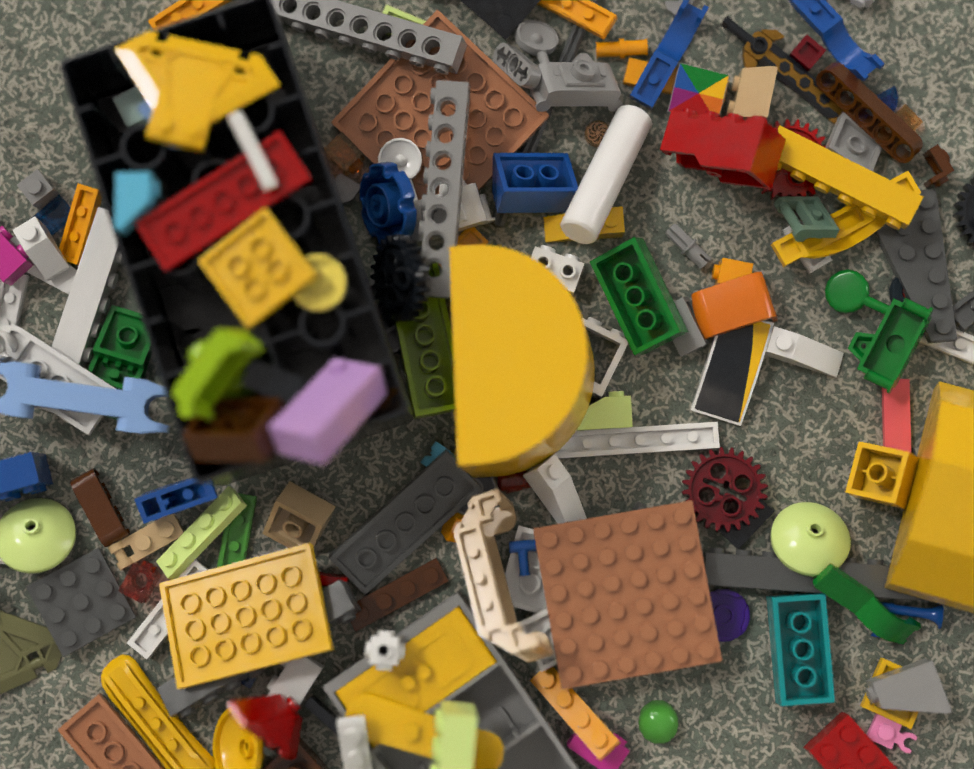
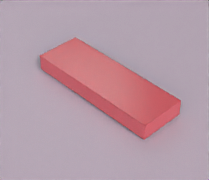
M900 379L890 394L887 393L886 389L882 388L883 446L911 453L910 379Z

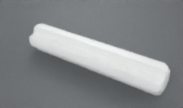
M236 111L230 114L228 120L265 191L274 189L278 186V182L243 113Z

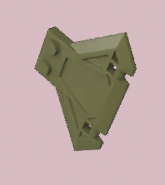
M0 610V694L37 678L35 670L42 666L45 667L47 673L55 670L62 654L46 626ZM37 651L39 657L30 660L28 654Z

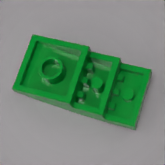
M111 305L94 345V355L88 371L119 390L123 388L124 377L144 379L152 350L140 313ZM105 416V417H108V418H112V419L118 420L117 417Z

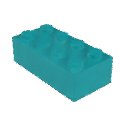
M804 593L766 596L775 703L780 706L834 703L835 695L826 594Z

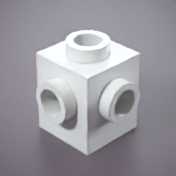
M378 630V636H371V641H366L365 658H369V664H376V670H392L393 665H400V660L405 658V643H401L402 637H394L395 631ZM382 645H386L389 649L386 656H382L379 653V648Z

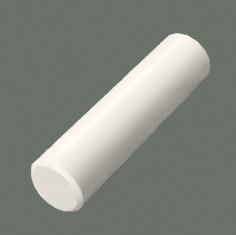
M623 105L617 109L561 221L560 226L563 233L571 240L581 244L596 242L652 126L651 118L643 109L633 105Z

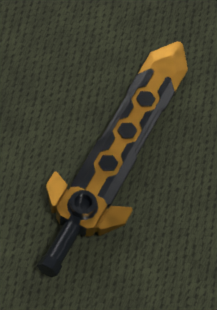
M727 15L720 25L745 43L742 54L744 67H756L757 62L761 67H778L776 79L801 96L835 125L837 118L844 111L819 89L816 78L777 45L773 44V42L781 40L785 36L778 30L762 29L750 35Z

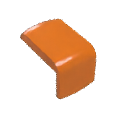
M761 271L699 290L691 295L695 319L705 339L771 318L773 322L778 321Z

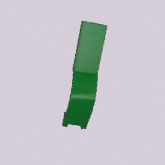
M831 563L813 580L815 588L853 612L870 631L886 641L904 644L907 642L906 639L915 630L918 631L922 628L921 624L910 616L903 620L892 614L880 603L870 589Z

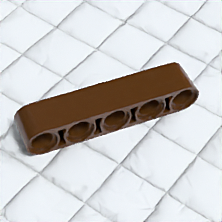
M833 62L818 73L816 83L819 89L897 162L908 163L921 151L923 147L921 137L843 64ZM829 73L834 76L835 81L829 77ZM847 91L851 92L854 98H851ZM866 109H869L873 116L869 115ZM885 127H888L891 130L892 134L888 133ZM903 144L909 146L911 151L906 150Z

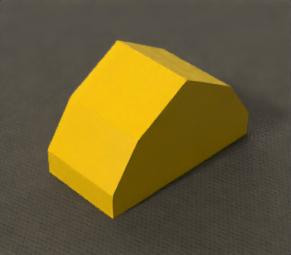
M939 381L933 389L917 454L919 461L907 507L903 510L885 588L974 613V390Z

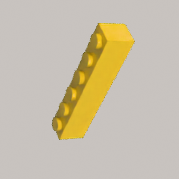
M782 126L778 127V132L786 139L777 170L783 168L791 172L790 176L800 182L807 180L814 184L813 187L816 190L825 194L831 192L838 196L837 199L840 202L849 206L855 204L861 207V212L875 218L877 215L885 219V224L896 230L907 228L923 196Z

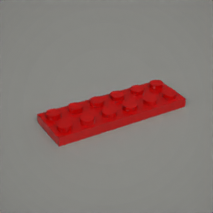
M280 131L259 143L278 182V186L274 189L264 190L246 153L134 222L166 272L241 226L262 209L271 207L312 181Z

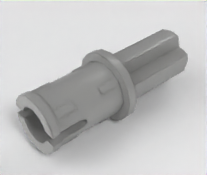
M673 224L666 231V236L681 250L680 253L685 254L699 270L711 260L712 257L695 243L696 239L692 240L677 224Z

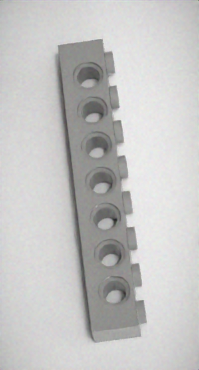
M272 0L281 25L283 23L291 25L292 29L305 33L306 30L315 32L316 36L326 40L332 37L338 39L339 43L352 47L353 44L362 46L363 50L375 54L377 51H380L393 60L407 59L412 65L417 67L431 66L434 67L433 69L436 72L448 75L449 72L458 73L467 47L463 36L338 0ZM297 6L294 12L288 13L291 7ZM320 12V16L317 19L311 20L315 13ZM344 19L342 25L335 27L338 20ZM368 26L364 33L358 34L361 27ZM386 33H392L388 40L382 41V37ZM416 40L412 47H405L408 41ZM440 47L438 53L434 55L429 54L432 48Z
M436 80V88H431L430 102L434 104V115L429 114L428 130L432 131V138L426 144V157H430L429 168L424 169L423 180L424 184L428 185L427 194H423L421 200V210H425V220L420 221L419 237H423L421 256L427 257L424 265L430 267L434 263H439L442 266V272L438 277H430L431 281L426 282L430 292H425V295L430 298L451 299L449 247L457 246L471 92L469 82ZM451 104L456 107L453 115L444 116L442 114V110L446 105ZM445 131H451L454 134L453 139L449 143H442L440 141V136ZM441 158H450L451 165L448 169H438V161ZM440 184L449 186L447 195L443 197L436 196L435 194L436 187ZM439 210L445 211L447 214L446 220L440 224L434 223L433 215ZM435 237H442L444 239V246L440 250H432L431 241Z

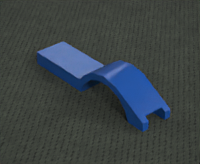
M683 0L669 29L654 51L629 98L652 110L709 8L708 6L704 5L702 10L689 4L690 0Z
M788 0L794 9L822 38L826 49L835 60L848 68L857 78L864 82L868 79L870 72L876 68L881 69L885 63L876 54L866 53L852 40L845 28L843 18L826 0Z

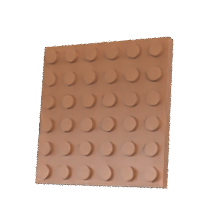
M437 9L423 25L463 36L467 47L458 73L449 72L448 75L436 72L433 69L434 67L424 65L421 68L412 65L407 59L400 58L399 61L390 59L331 121L374 164L378 163L380 149L386 142L394 138H405L416 144L422 154L421 169L415 178L412 179L418 200L422 199L423 194H427L428 184H424L423 178L424 169L429 168L430 157H426V144L432 138V131L428 130L429 114L434 115V104H431L430 96L431 88H436V80L469 82L471 92L463 180L467 185L476 183L478 191L492 178L493 153H516L550 117L546 111H537L535 107L536 102ZM416 40L408 41L405 47H412ZM440 47L432 48L429 54L434 55L438 53ZM451 104L446 105L442 110V114L444 116H451L455 113L456 107ZM443 132L440 136V141L442 143H449L453 139V132ZM447 157L441 158L438 161V169H448L451 165V159ZM439 185L436 187L435 194H439Z
M692 500L533 528L561 689L722 661Z

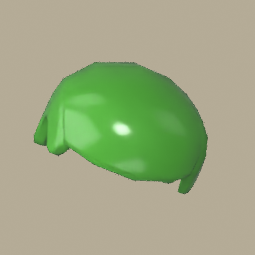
M652 700L643 706L640 711L638 724L644 739L653 744H665L675 737L679 724L677 713L671 704L663 700Z

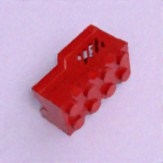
M684 108L682 111L671 110L660 150L670 156L672 153H676V163L682 168L706 171L708 175L718 177L720 182L724 184L772 190L774 177L786 139L778 132L777 128L772 127L768 120L762 116L753 115L752 118L743 120V116L729 113L728 116L721 118L720 114L713 111H705V114L697 115L696 111Z

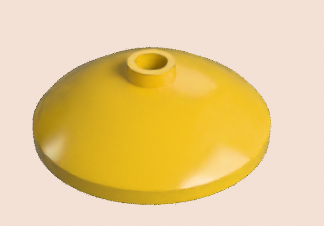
M228 708L220 716L213 735L212 747L215 768L260 769L264 755L263 739H258L245 730Z

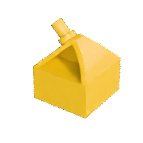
M859 441L845 493L855 498L906 509L919 458L907 451Z

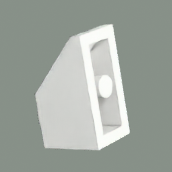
M36 216L13 229L24 251L47 281L70 268L46 225Z

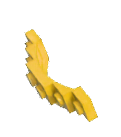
M909 171L891 179V181L919 195L921 194ZM855 204L847 205L830 214L840 229L836 238H807L803 242H797L792 233L773 242L771 247L784 268L801 258H823L845 251L882 228L886 220L877 215L873 218L861 212L862 208Z

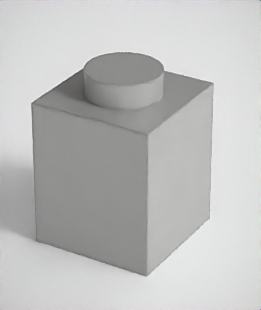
M38 169L17 184L29 202L40 211L61 196L49 179Z

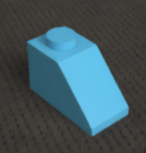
M150 172L115 173V230L121 235H128L136 227L134 222L149 214L156 207L157 198H160L161 186L157 178Z

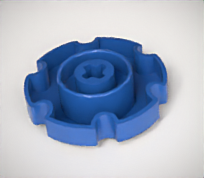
M393 162L370 165L369 173L363 174L360 183L359 200L362 203L361 215L370 236L377 237L379 245H381L380 240L386 239V236L404 234L405 236H412L417 221V209L414 207L415 193L407 174L404 171H398L397 164Z

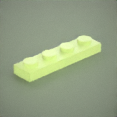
M228 486L156 561L168 579H177L247 506L235 489Z

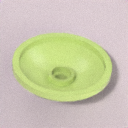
M34 498L22 501L11 507L0 519V558L7 566L19 572L40 573L54 568L69 555L76 540V526L72 515L63 505L51 499ZM31 525H35V526H36V527H35L33 530H31V531L27 530L28 527L31 526Z
M812 502L792 504L777 515L771 528V544L776 556L786 567L802 575L818 576L830 563L840 568L850 551L851 539L846 524L838 514L821 504ZM811 528L816 529L818 533H813Z

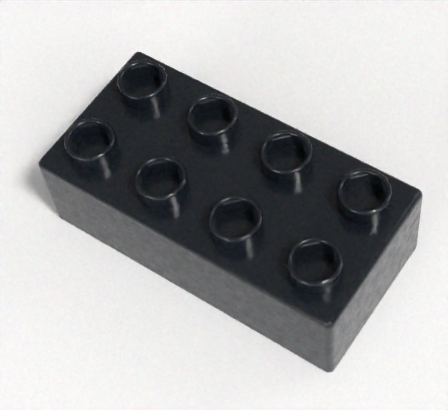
M242 0L151 31L158 33L157 41L166 42L170 35L239 50V59L249 61L251 53L261 55L279 82L280 87L236 111L243 113L258 144L280 131L312 180L267 209L304 257L313 254L327 255L336 260L343 268L347 279L346 292L342 300L335 307L323 312L310 311L300 306L292 296L253 328L249 329L245 326L198 262L200 258L241 226L168 272L163 269L137 227L128 235H121L115 230L116 172H150L156 177L157 181L160 182L161 195L160 198H157L156 207L153 209L155 210L244 154L245 151L228 120L229 115L211 124L203 152L186 148L182 150L173 149L167 144L147 140L146 131L148 124L136 125L128 130L112 98L137 87L144 101L147 99L122 62L115 48L139 35L64 59L60 64V70L194 480L204 484L225 486L302 460L278 454L275 449L267 462H195L182 434L196 416H191L190 418L180 416L178 411L180 403L173 396V389L191 364L188 359V353L191 348L200 341H207L216 330L221 328L247 330L262 345V352L256 354L253 359L305 379L306 382L303 390L333 358L379 366L388 395L341 446L410 423L414 418V412L287 37L272 0ZM154 52L153 55L161 57L162 53ZM236 70L235 73L244 75L245 71ZM248 366L246 368L240 369L238 373L247 370ZM258 392L257 395H256L254 398H271V397L266 396V395L261 394V393ZM282 402L284 408H286L289 405Z

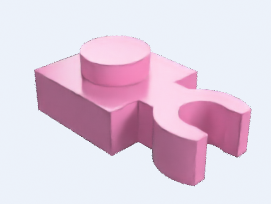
M875 714L866 734L872 741L891 750L894 743H897L898 748L905 753H911L912 750L904 746V740L906 738L917 740V736L910 732L900 733L901 724L879 714Z

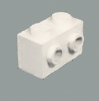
M541 245L539 248L535 246L531 258L548 268L573 296L584 263L579 262L580 258L572 254H565V256L556 254V250L552 247Z

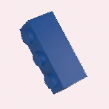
M493 153L492 194L497 213H560L567 211L578 189L568 153Z

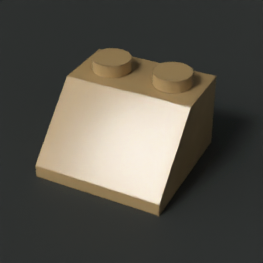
M778 67L742 68L739 76L735 75L733 78L731 91H735L733 101L729 100L726 115L736 113L743 116V120L752 118L753 115L762 116L767 119Z
M289 481L276 499L262 534L288 548L306 543L313 544V548H315L336 506Z

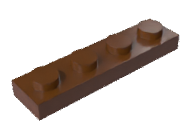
M437 558L358 600L357 602L362 611L356 613V618L350 622L355 632L448 582L449 580Z

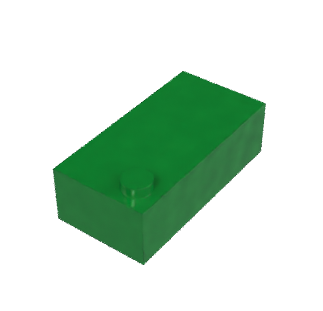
M633 237L589 261L634 355H644L688 332L644 239Z

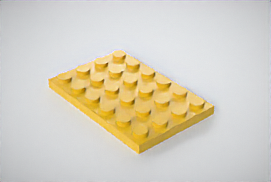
M311 543L159 583L177 689L182 690L334 650L314 548Z

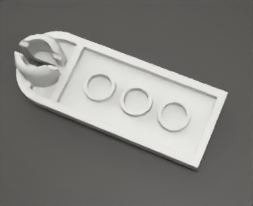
M15 325L0 326V343L9 349L7 353L0 349V363L15 361L40 365V379L116 389L23 328ZM0 374V379L7 382L6 378ZM47 408L87 435L92 434L103 415Z

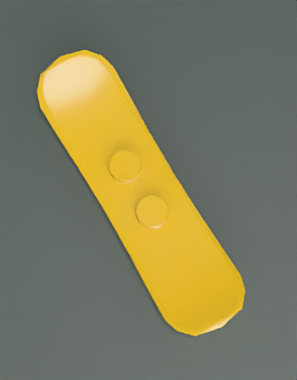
M121 654L106 665L101 674L103 689L166 769H216L214 758L178 717H170L161 695L135 659L129 655Z
M360 695L352 700L345 717L365 715L370 742L398 748L433 759L432 739L433 737H438V733H435L434 715L372 695ZM477 728L473 769H498L502 763L504 745L494 733Z

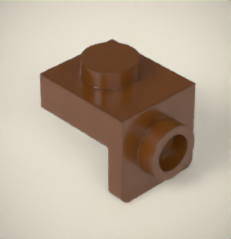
M937 144L923 154L935 174L934 177L923 184L925 188L934 185L935 188L949 181L947 176L954 171L950 164L948 153Z

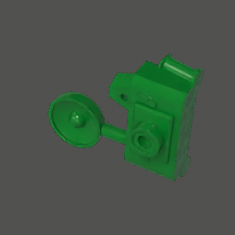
M850 269L838 271L830 277L825 287L826 300L837 312L849 314L855 313L864 306H867L885 315L875 334L856 332L848 349L860 361L857 369L866 373L864 379L886 389L887 393L890 394L893 387H896L927 329L934 308L928 309L907 298L903 302L893 298L889 306L870 297L869 283L859 272ZM862 344H866V348L863 349Z

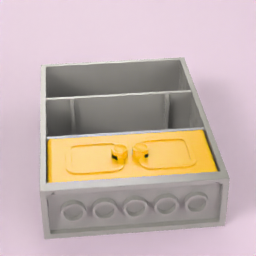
M459 591L395 634L394 637H402L401 643H405V658L400 660V665H393L392 670H376V664H369V658L364 656L323 686L343 717L346 716V711L352 700L360 695L376 696L434 716L435 709L441 708V701L474 703L478 716L477 728L494 733L504 745L503 761L498 769H580L496 645L479 635L475 615ZM382 645L379 648V653L382 656L388 654V647ZM369 741L371 759L378 769H430V764H435V761L431 758Z

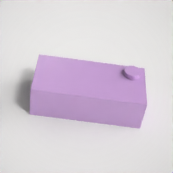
M333 358L268 426L277 453L324 465L388 395L381 368L379 366Z

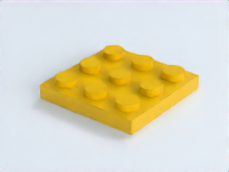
M267 208L258 212L198 260L249 329L253 328L318 277Z

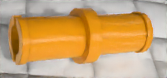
M619 38V41L596 42V58L619 57L620 59H625V56L648 55L647 39L624 41V38Z

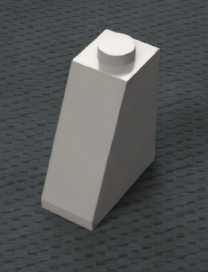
M924 658L866 680L868 688H865L870 703H874L875 706L882 709L942 714L952 712L933 660Z

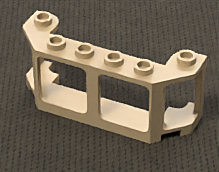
M499 489L473 496L467 505L469 508L462 521L456 524L453 531L479 635L527 663L554 655L549 638L541 632L525 634L522 625L517 622L495 538V536L509 532L515 527L517 516L513 503Z

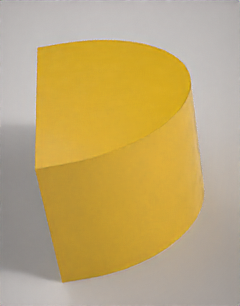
M500 246L449 247L458 466L473 478L497 477L519 473L535 467L558 452L577 431L584 419L593 394L595 380V364L590 339L581 314L570 292L540 262L525 254Z

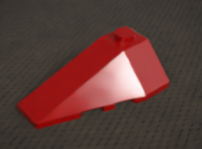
M282 694L235 700L227 704L245 730L258 739L262 738L271 749L278 746L280 748L278 753L283 758L294 760L297 757L303 718L298 712L301 708L292 696L288 698Z

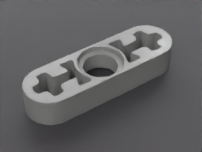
M504 42L497 46L493 56L494 63L518 85L534 89L540 82L541 69L516 47Z

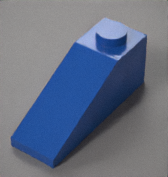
M191 477L145 492L134 500L145 524L218 498L214 485L196 482Z

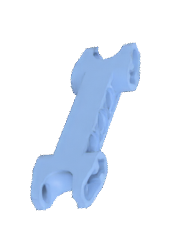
M15 361L0 363V374L6 378L8 384L5 395L0 398V413L4 415L33 419L35 406L117 417L116 431L136 434L169 433V425L153 421L148 413L151 401L158 397H167L164 387L145 379L124 377L122 390L40 379V365Z

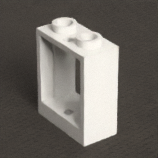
M588 317L587 320L582 318L586 330L619 345L601 384L594 382L592 395L601 399L628 345V341L625 339L623 332L613 328L609 331L601 327L602 323L592 317Z

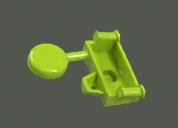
M221 328L216 330L207 341H200L191 348L188 353V359L191 364L173 389V396L180 403L178 408L180 416L183 418L196 416L211 420L214 417L211 408L219 398H254L258 392L241 385L247 370L238 373L240 369L246 368L250 364L251 359L256 354L262 352V345L247 330Z

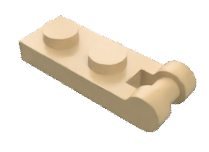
M175 513L112 544L108 549L111 555H115L118 560L117 566L122 571L176 541L185 531ZM129 545L134 552L130 557L124 551V548Z

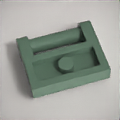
M783 196L774 203L776 210L783 214L791 227L792 235L797 242H803L807 238H836L840 230L819 197ZM793 210H796L804 225L800 223Z

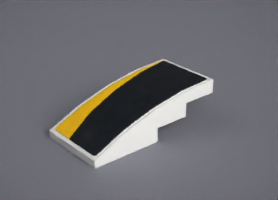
M764 320L712 338L707 359L699 379V385L692 402L691 411L741 426L759 375L774 322Z

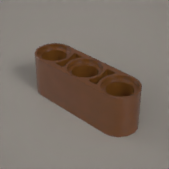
M93 468L71 480L70 484L100 542L104 547H108L130 535V531L128 528L125 529L122 523L124 521L117 506H113L110 500L112 497L105 483L100 482L98 478L99 472Z

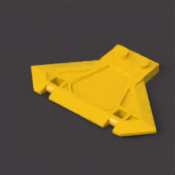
M147 31L115 48L153 109L146 131V138L149 141L203 152L212 123L280 87L279 82L262 56L251 53L249 61L239 59V50L170 35L166 42L157 41L158 33ZM153 53H162V56H155ZM236 70L245 71V74L242 75L237 74L235 72Z

